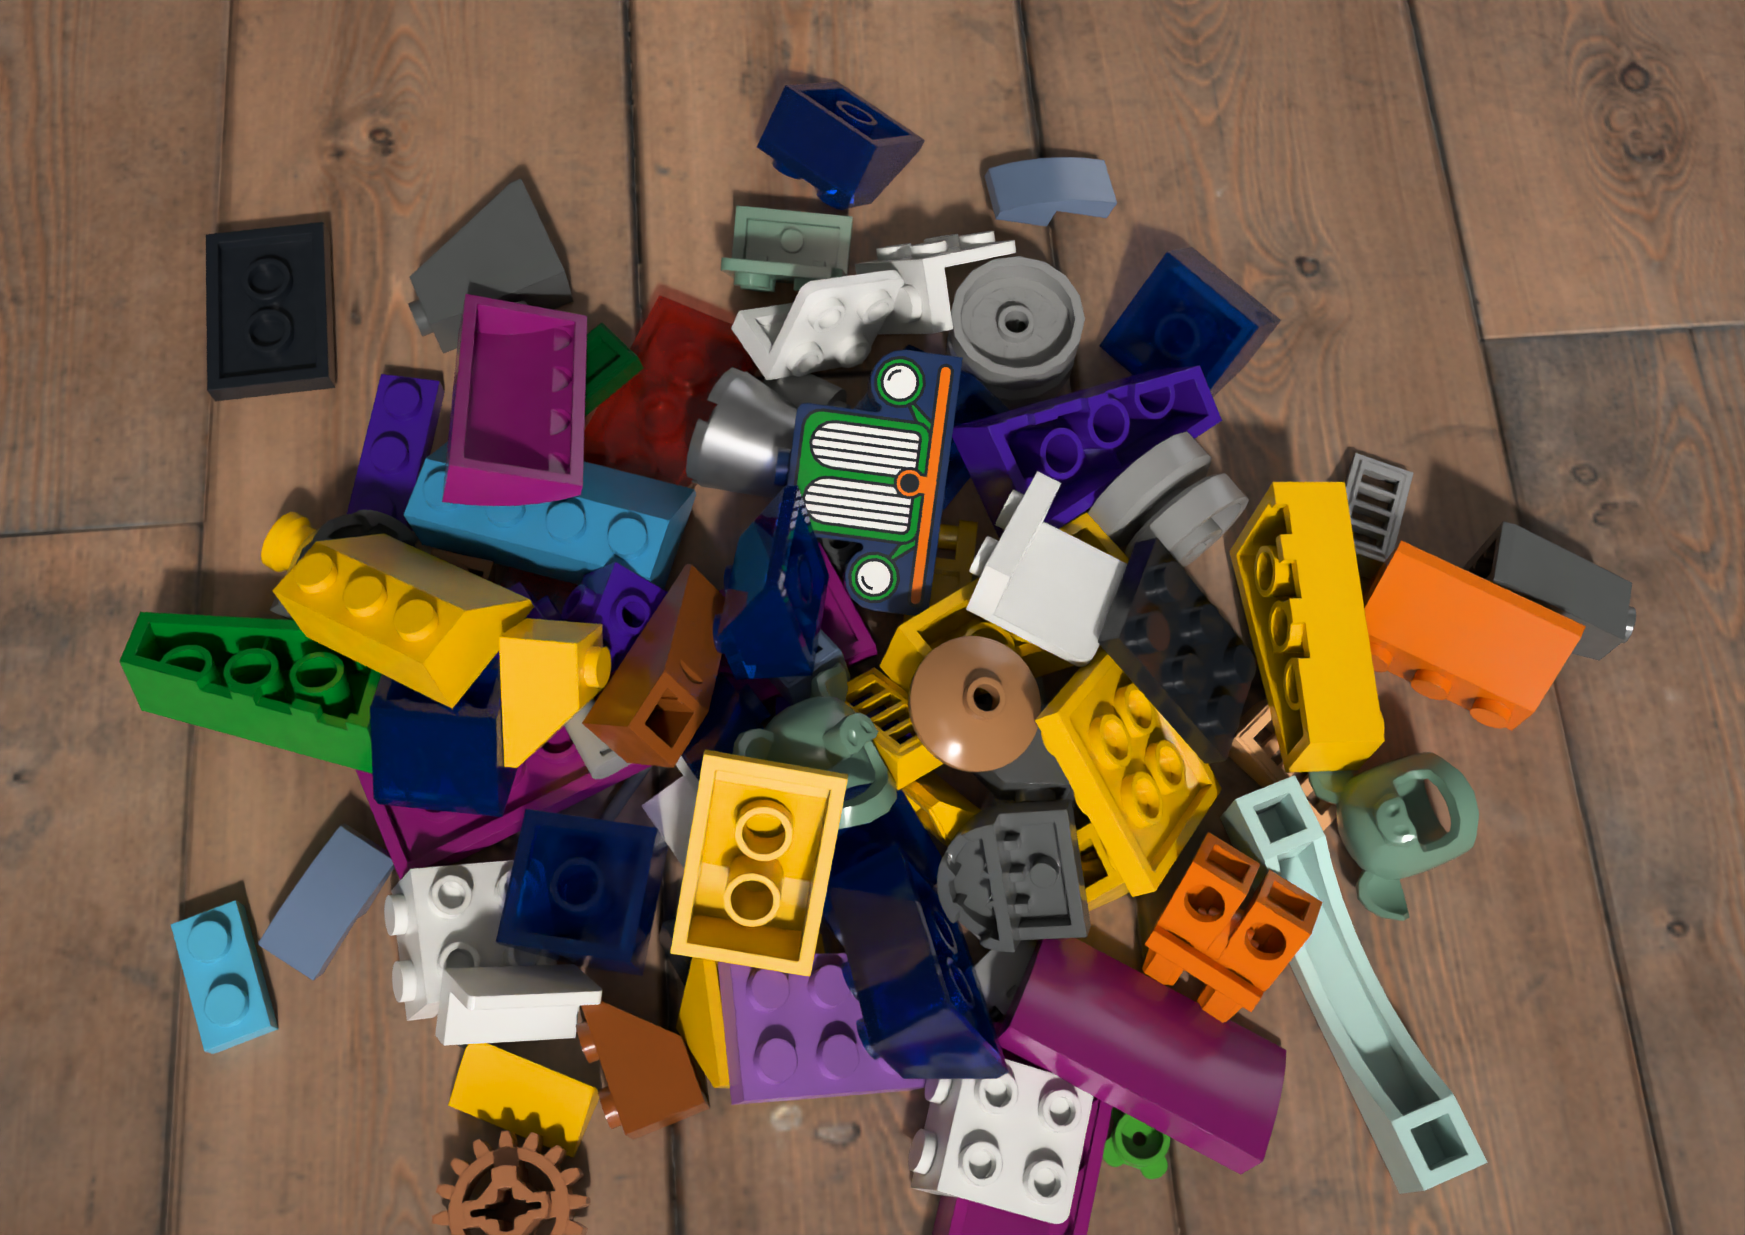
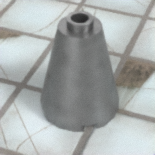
M732 367L721 376L707 399L718 404L708 422L701 419L697 421L687 455V477L692 478V482L699 484L701 487L785 500L786 487L774 486L779 447L792 448L795 417L798 407L748 372Z

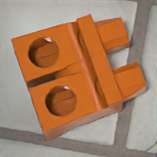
M1208 832L1144 944L1149 947L1142 969L1145 974L1163 985L1174 986L1184 970L1201 980L1205 985L1201 989L1197 1002L1202 1010L1223 1023L1227 1022L1242 1007L1250 1012L1253 1011L1262 998L1263 993L1273 984L1312 934L1323 902L1269 870L1257 887L1253 898L1245 910H1242L1239 906L1249 892L1260 863Z

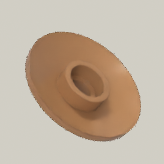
M979 636L958 637L944 642L925 656L915 670L908 693L910 720L923 746L942 763L961 771L987 772L1004 767L1017 759L1028 748L1038 729L1035 719L1041 713L1039 689L1031 670L1012 649L990 638ZM976 688L985 689L991 695L992 707L990 711H983L976 706L973 699Z

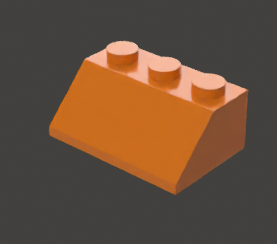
M1402 540L1367 584L1362 594L1374 671H1388L1411 682V687L1425 697L1435 700H1449L1469 710L1470 715L1481 724L1492 728H1507L1511 731L1536 711L1581 639L1586 627Z

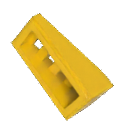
M875 667L847 682L848 691L845 703L855 713L858 712L866 715L882 705L887 708L870 718L878 730L876 738L872 740L885 766L894 778L897 790L944 764L936 759L917 737L910 720L908 692ZM870 692L874 694V696L854 707L850 704ZM896 719L900 722L886 731L881 729V727ZM909 733L913 736L901 744L896 741Z

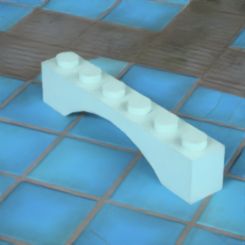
M1291 776L1235 799L1222 814L1220 820L1233 847L1260 863L1252 883L1254 891H1256L1268 871L1271 870L1323 902L1312 934L1289 964L1399 1194L1425 1191L1488 1163L1454 1094L1434 1071L1412 1040L1393 1009L1368 961L1343 901L1332 866L1326 836L1296 776Z

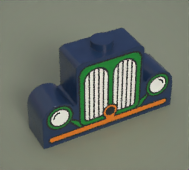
M912 350L893 351L883 356L874 366L867 383L868 397L878 412L803 403L796 412L792 448L779 447L774 486L786 487L782 518L783 529L791 534L859 543L860 549L854 551L846 560L842 573L843 585L848 595L862 607L874 611L916 616L930 606L962 357Z

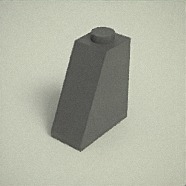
M522 179L509 183L409 277L419 298L408 303L422 337L431 333L435 334L443 354L457 348L465 294L514 303L525 301L527 305L553 310L574 302L565 270Z
M1503 521L1462 568L1586 626L1581 639L1571 654L1600 661L1618 645L1626 643L1633 632L1636 622V609L1629 606L1632 582L1516 524Z

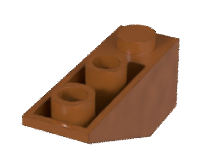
M692 564L685 565L582 722L585 727L626 763L674 768L709 712L733 605Z

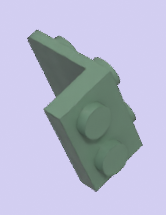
M736 205L732 258L722 257L720 270L734 278L733 285L740 286V289L758 292H775L776 282L794 284L793 291L799 292L801 287L810 281L848 276L854 218L853 216Z

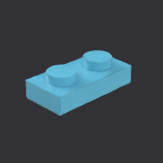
M235 900L171 924L205 1052L215 1054L279 1029L243 904Z

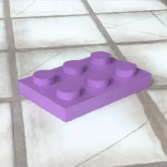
M909 951L815 954L810 977L718 962L731 1105L912 1091L925 1087L926 1072Z

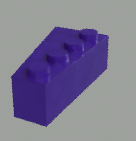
M1199 365L1153 369L953 426L952 438L998 538H1001L1005 530L995 524L1013 489L1025 495L1037 471L1061 483L1043 521L1059 529L1092 507L1098 497L1122 472L1153 447L1173 435L1188 432L1195 439L1221 422L1222 419Z

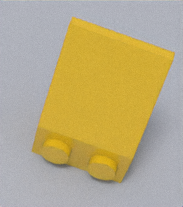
M711 750L704 751L670 953L811 976L848 774Z

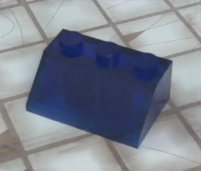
M896 843L829 878L828 885L834 908L828 910V919L836 937L845 947L848 961L841 965L842 974L849 990L860 1004L863 1017L856 1021V1028L867 1053L874 1060L882 1057L903 1079H997L1009 1073L961 924L958 920L952 923L948 919L940 903L937 887L900 844Z

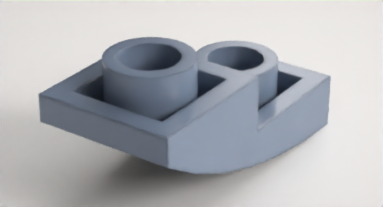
M1078 157L1030 159L992 167L985 174L996 220L1047 227L1056 211L1107 218L1117 204L1105 161L1100 159Z
M347 824L341 825L298 881L259 940L258 945L314 981L325 972L356 920L367 913L395 868L389 852Z

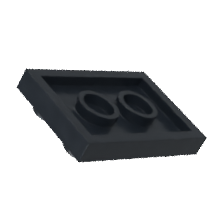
M324 222L206 234L207 391L215 402L335 388L330 234Z
M1157 537L1136 542L1098 643L1205 764L1227 761L1236 730L1240 724V717L1250 685L1256 673L1257 659L1250 648L1243 643L1220 615L1217 608L1210 603L1187 575L1184 568L1173 558Z

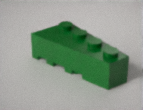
M140 612L119 661L142 711L382 776L407 689V686L306 637L294 620Z

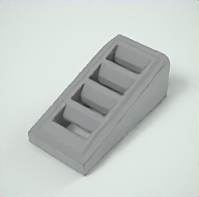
M1355 453L1345 479L1352 531L1377 540L1374 546L1354 539L1359 575L1372 579L1395 548L1413 472ZM1364 474L1394 485L1393 491L1391 492L1361 481L1362 475ZM1357 493L1389 503L1387 510L1356 499ZM1352 512L1382 521V526L1378 527L1352 518Z

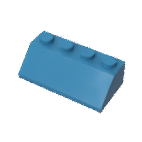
M448 441L425 459L404 512V517L422 545L494 561L495 564L576 585L581 584L585 574L617 562L664 590L696 497L695 489L584 462L583 488L579 496L519 506H477L442 502Z

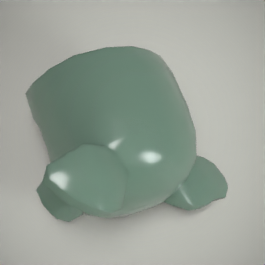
M841 662L836 663L831 669L821 671L812 679L810 698L779 712L764 729H752L740 733L733 748L734 755L848 774L846 789L872 783L862 794L843 802L838 830L872 822L886 814L897 799L896 782L885 766L872 740L876 738L878 730L869 717L862 713H855L845 703L848 685L846 671Z
M1422 752L1404 756L1377 765L1355 776L1350 770L1308 772L1309 783L1316 797L1336 804L1339 835L1347 852L1362 870L1355 885L1357 899L1367 910L1380 918L1404 921L1410 917L1400 879L1429 871L1452 861L1468 852L1474 846L1479 821V809L1474 790L1462 772L1433 752ZM1424 779H1429L1437 786L1446 801L1451 818L1450 831L1448 833L1438 821L1430 805Z

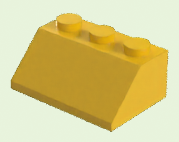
M386 534L316 541L272 590L306 637L452 709L498 653L499 636L523 621L534 608L530 599Z

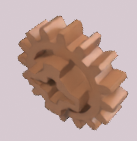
M509 1130L501 1131L499 1149L496 1150L485 1140L478 1139L474 1141L473 1147L477 1159L470 1163L454 1158L450 1165L459 1176L455 1185H438L436 1193L450 1200L449 1210L441 1211L432 1216V1223L449 1226L451 1235H471L470 1229H482L488 1235H535L546 1220L556 1219L550 1235H586L588 1230L584 1225L573 1220L574 1210H580L591 1205L590 1197L573 1194L571 1186L578 1183L584 1176L582 1169L575 1167L562 1171L560 1165L565 1159L567 1150L562 1146L556 1145L545 1155L541 1154L543 1136L531 1132L522 1148L518 1147L515 1133ZM525 1162L541 1169L550 1179L555 1191L540 1192L529 1182L528 1169L525 1168ZM491 1170L492 1182L477 1200L469 1201L479 1180ZM510 1192H512L514 1199L541 1205L539 1209L527 1210L526 1214L515 1217L514 1230H512L510 1221L499 1220L498 1217L484 1216L485 1212L498 1210V1206L509 1204Z

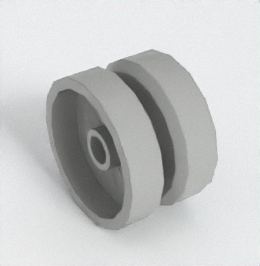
M1022 256L993 259L971 271L956 290L951 309L953 329L949 330L946 345V354L948 356L963 358L959 381L960 389L965 395L983 407L1003 412L1055 398L1070 378L1084 326L1085 317L1079 293L1066 275L1044 261Z
M1183 432L1159 443L1133 462L1098 497L1088 514L1118 547L1128 545L1125 555L1129 559L1136 542L1157 537L1173 558L1185 568L1211 547L1235 523L1245 510L1249 498L1225 473L1206 477L1212 457L1188 432Z

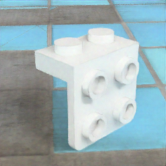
M985 231L961 236L951 234L924 239V243L915 245L906 243L877 248L878 260L855 264L856 275L896 270L904 280V285L900 287L894 301V308L886 317L878 334H935L952 330L953 323L945 267L1016 253L1015 240L995 242L994 231Z
M886 270L810 281L801 287L793 303L739 311L731 329L766 380L789 376L801 377L812 372L840 367L851 368L862 364L869 355L871 346L880 328L894 308V301L900 287L904 285V280L896 270Z
M1037 471L1025 495L1014 489L1009 495L995 524L1005 530L1000 540L998 541L987 535L969 570L970 573L980 578L966 610L1073 665L1083 667L1091 662L1100 645L1098 639L1127 564L1043 522L1061 483Z
M534 859L410 869L391 890L392 895L386 897L384 907L386 929L390 936L397 935L400 961H395L393 965V991L397 1002H405L407 1021L434 1018L438 1014L442 975L445 968L557 965L543 869L540 863Z
M971 1048L942 1051L940 1060H936L932 1064L926 1079L925 1099L930 1101L925 1126L924 1129L917 1131L910 1147L908 1166L910 1171L914 1172L910 1188L935 1195L959 1197L1048 1223L1060 1224L1066 1221L1070 1214L1093 1096L1066 1082L1054 1073Z

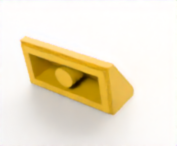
M933 771L900 790L896 789L897 799L895 802L947 848L959 829L971 817L981 811Z
M488 1043L467 1044L448 1106L525 1138L531 1132L543 1136L544 1146L551 1149L556 1145L562 1146L567 1150L566 1155L574 1158L599 1101L598 1089Z

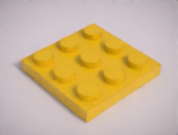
M1099 646L1091 662L1087 666L1080 667L1039 714L1035 722L1041 731L1046 749L1056 758L1069 781L1078 807L1088 816L1101 839L1110 865L1120 874L1131 896L1135 897L1157 890L1222 788L1209 764H1205L1108 653Z

